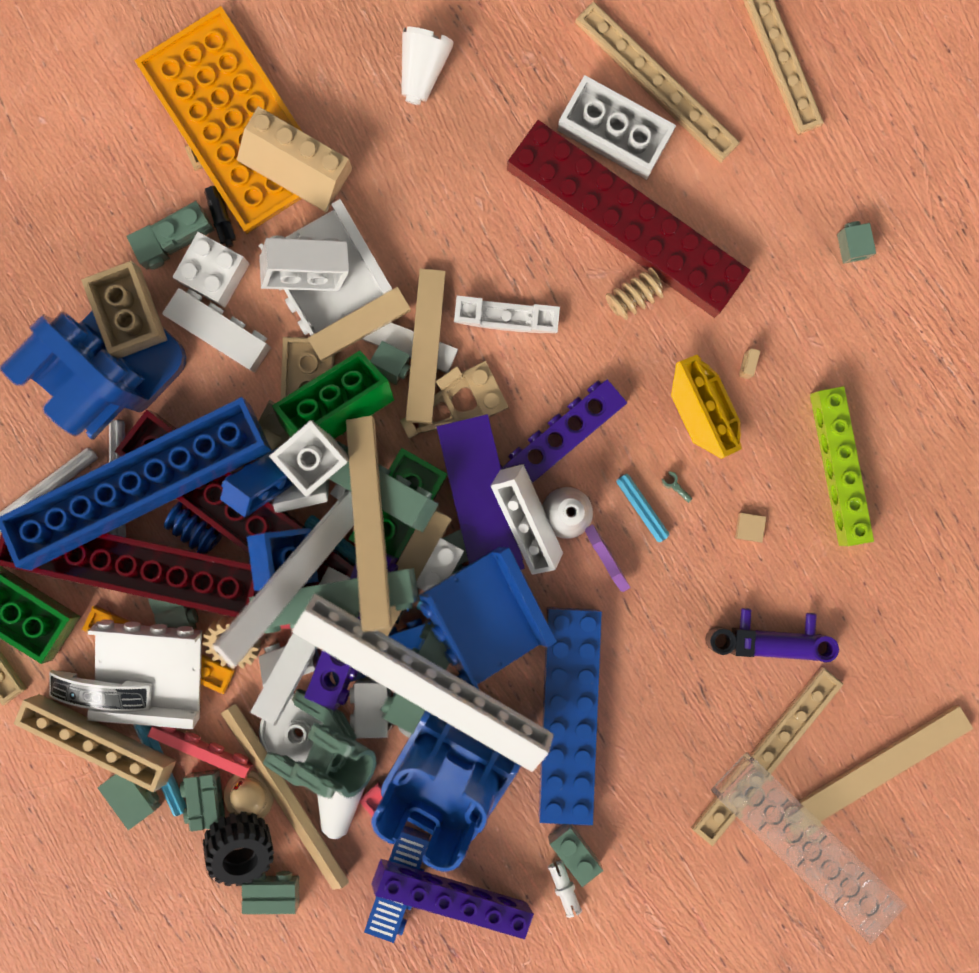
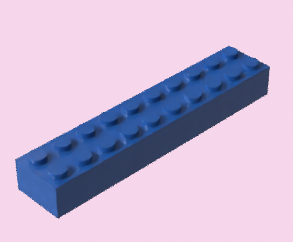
M241 397L0 516V531L16 568L31 571L271 452L272 449L251 405Z

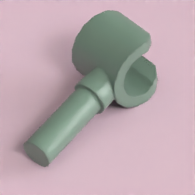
M669 471L668 474L674 478V483L667 484L662 479V485L668 489L672 488L689 503L693 498L677 483V475Z

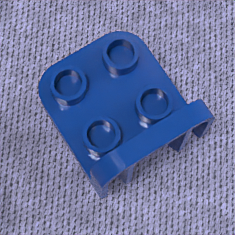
M62 311L55 319L42 314L30 326L33 333L0 366V369L16 385H25L30 379L38 383L53 396L44 405V413L69 434L78 436L86 429L87 436L94 440L124 408L139 413L146 410L182 373L186 365V353L183 346L163 327L167 341L118 359L108 353L93 311L80 323Z
M425 710L414 733L409 737L382 785V798L372 816V828L382 840L389 844H395L406 822H411L432 834L422 857L423 862L438 871L454 870L463 861L471 841L484 829L488 817L515 778L521 765Z

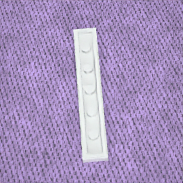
M328 567L319 585L350 580V577ZM293 633L250 713L272 725H276L318 647Z

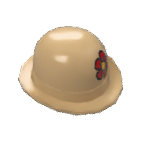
M250 771L245 779L234 774L227 781L224 789V803L229 813L235 812L236 815L240 814V812H247V815L254 813L257 815V818H264L270 812L273 805V795L259 773Z

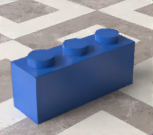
M278 447L261 456L255 462L248 463L234 475L230 474L222 483L223 490L220 500L243 517H246L295 485L269 457Z

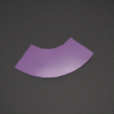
M592 524L587 527L585 532L593 548L619 590L624 592L631 588L594 525Z

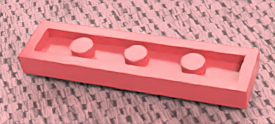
M152 726L147 736L244 779L253 767V764L248 761L249 758L240 753H234V755L224 751L225 748L222 745L210 742V744L200 740V736L191 732H186L185 734L176 730L177 728Z

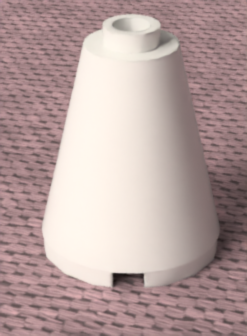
M403 28L401 95L406 97V102L420 105L421 101H427L453 48L454 42L452 39L442 35L441 40H439V37L433 35V31L422 28Z
M572 487L556 489L546 497L542 505L557 537L564 539L575 538L583 534L585 529L591 524L593 517L591 502L578 489ZM568 507L574 509V517L567 516L566 510Z
M365 787L357 795L346 798L335 792L331 799L317 794L321 830L328 838L339 839L347 834Z

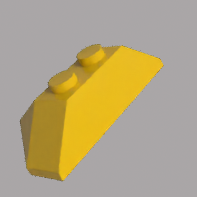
M697 354L677 362L671 397L692 442L721 459L741 450L740 419L719 375L708 364L703 362Z

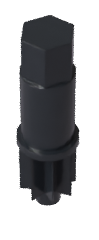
M215 186L205 188L204 193L220 243H225L227 248L232 247L236 237L223 199Z

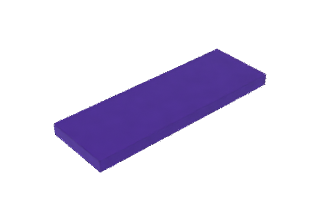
M488 414L436 426L469 564L498 547L510 548L520 570L525 569L521 550L491 488V484L501 470Z

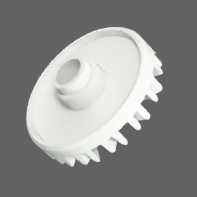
M293 693L276 725L261 719L259 740L267 753L273 752L281 756L287 755L294 761L305 762L314 743L307 737L313 723L323 725V723L296 707L292 700ZM300 728L303 731V736H297L295 729Z

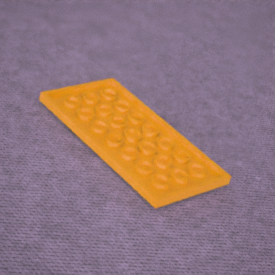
M222 6L134 60L246 234L302 199L237 161L244 129L258 106L298 130H302Z

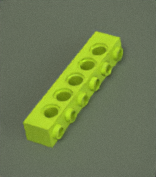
M843 386L817 391L810 394L838 544L839 546H853L874 542L845 388Z

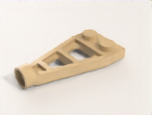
M484 361L462 372L461 379L456 380L446 387L444 391H439L434 396V407L441 402L446 403L451 413L449 418L438 422L432 421V424L419 423L417 429H415L413 422H406V417L401 419L400 422L410 439L419 433L437 430L436 426L488 414V417H491L507 409L508 405L487 362ZM462 388H469L477 402V406L473 410L459 412L454 408L452 398Z

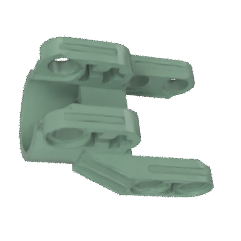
M296 689L292 698L294 705L321 721L323 725L319 723H313L307 737L314 743L305 762L294 761L287 755L281 756L268 752L263 764L294 786H305L322 797L331 799L335 792L346 798L354 797L368 784L376 767L375 752L356 741L357 736L343 712L338 709L331 710L305 699L306 691Z

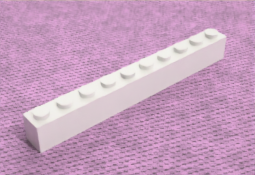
M316 594L313 595L292 630L296 635L531 772L549 753L553 733L378 630L362 631L361 620Z

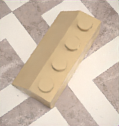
M259 106L244 129L237 157L238 162L326 213L353 169L347 157Z

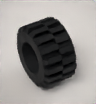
M235 812L229 813V816L226 818L224 816L218 818L219 822H213L210 825V830H206L204 834L205 839H203L205 865L208 875L211 878H215V882L219 884L224 882L225 886H231L232 884L242 886V883L247 882V884L253 882V879L261 878L263 872H267L270 869V864L274 860V850L268 824H265V820L262 817L257 818V815L254 813L247 815V812H240V814L236 815Z

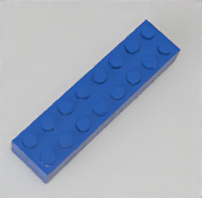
M547 607V624L557 642L550 647H545L542 727L554 735L549 753L540 764L538 810L540 823L593 825L602 611L599 609Z

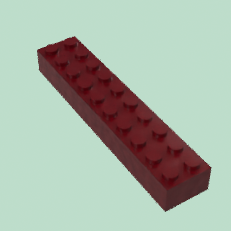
M540 120L536 121L507 162L508 172L646 270L650 267L653 268L660 280L714 318L721 313L751 271Z
M146 409L114 452L119 456H123L176 430V428L157 413ZM233 471L176 498L248 554V536L306 528L286 511L275 513L273 501L271 500L246 517H243L220 500L223 490L222 483L227 476L235 474ZM333 549L317 569L318 582L305 583L302 588L319 585L328 567L351 577L355 564Z
M2 533L0 536V566L227 616L238 617L250 603L249 597H255L260 591H254L251 564L106 533L31 571L16 568Z

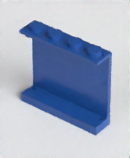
M498 547L418 595L422 602L420 604L421 611L426 618L431 619L434 625L432 631L437 640L443 642L447 650L445 656L448 662L456 667L459 673L457 677L480 690L477 686L479 683L538 645L550 647L557 642L510 548Z

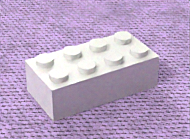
M584 75L559 119L557 131L647 180L676 125Z

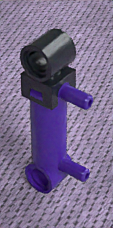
M742 608L740 628L732 627L731 632L723 627H713L708 631L705 638L708 648L720 655L731 653L741 657L758 656L813 660L826 663L835 660L839 653V645L836 640L829 636L816 634L817 615L815 613L806 614L805 634L752 630L750 629L752 610ZM724 634L726 636L725 645L717 647L715 644L716 637ZM825 641L827 650L820 655L817 649L818 645Z

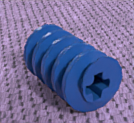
M179 501L169 512L164 528L172 530V534L176 537L181 535V541L183 543L189 542L191 549L198 547L197 553H208L218 544L223 534L215 535L216 529L213 526L207 529L208 523L205 520L199 523V516L197 514L190 516L191 510L188 507L182 510L183 504Z

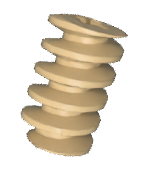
M651 267L648 269V273L641 272L639 279L633 277L631 285L625 282L622 284V290L615 288L613 295L610 293L605 295L612 311L617 316H622L625 320L628 319V310L634 315L637 314L636 305H639L643 310L646 308L644 300L647 299L651 304H654V294L661 299L664 297L662 283Z

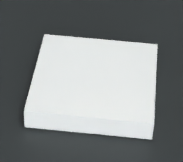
M329 479L307 497L296 485H293L274 498L273 506L275 513L327 502Z

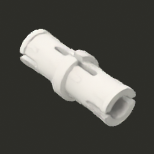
M559 860L556 861L559 873L554 863L548 866V870L556 886L554 889L557 896H560L566 917L571 918L574 917L571 905L576 915L582 912V908L574 892L575 885L573 882H570L563 861Z

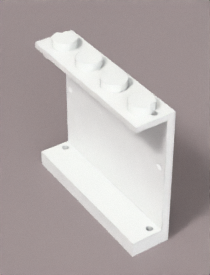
M341 199L331 204L334 210L285 237L286 239L310 237L313 240L335 238L339 241L347 242L349 273L339 291L284 289L288 295V298L284 300L292 313L297 311L301 318L298 324L305 335L308 333L311 336L392 290ZM260 244V245H259V247L261 248V250L263 249V246H264L263 244Z
M109 619L96 622L88 630V635H95L96 681L123 684L126 680L152 684L151 708L149 710L104 711L89 709L88 721L193 729L200 719L202 630H193V627L190 626L167 628V625L164 624L143 626L139 622L120 624L114 623L113 620Z

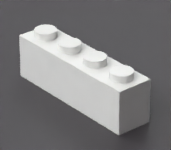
M178 288L162 314L255 373L271 349L265 343L268 338L256 330L252 334L243 329L246 324L233 316L230 320L222 315L224 310L215 304L205 305L200 301L202 296L193 290L188 289L185 292Z
M524 464L500 470L492 482L491 488L531 574L556 570L563 551Z

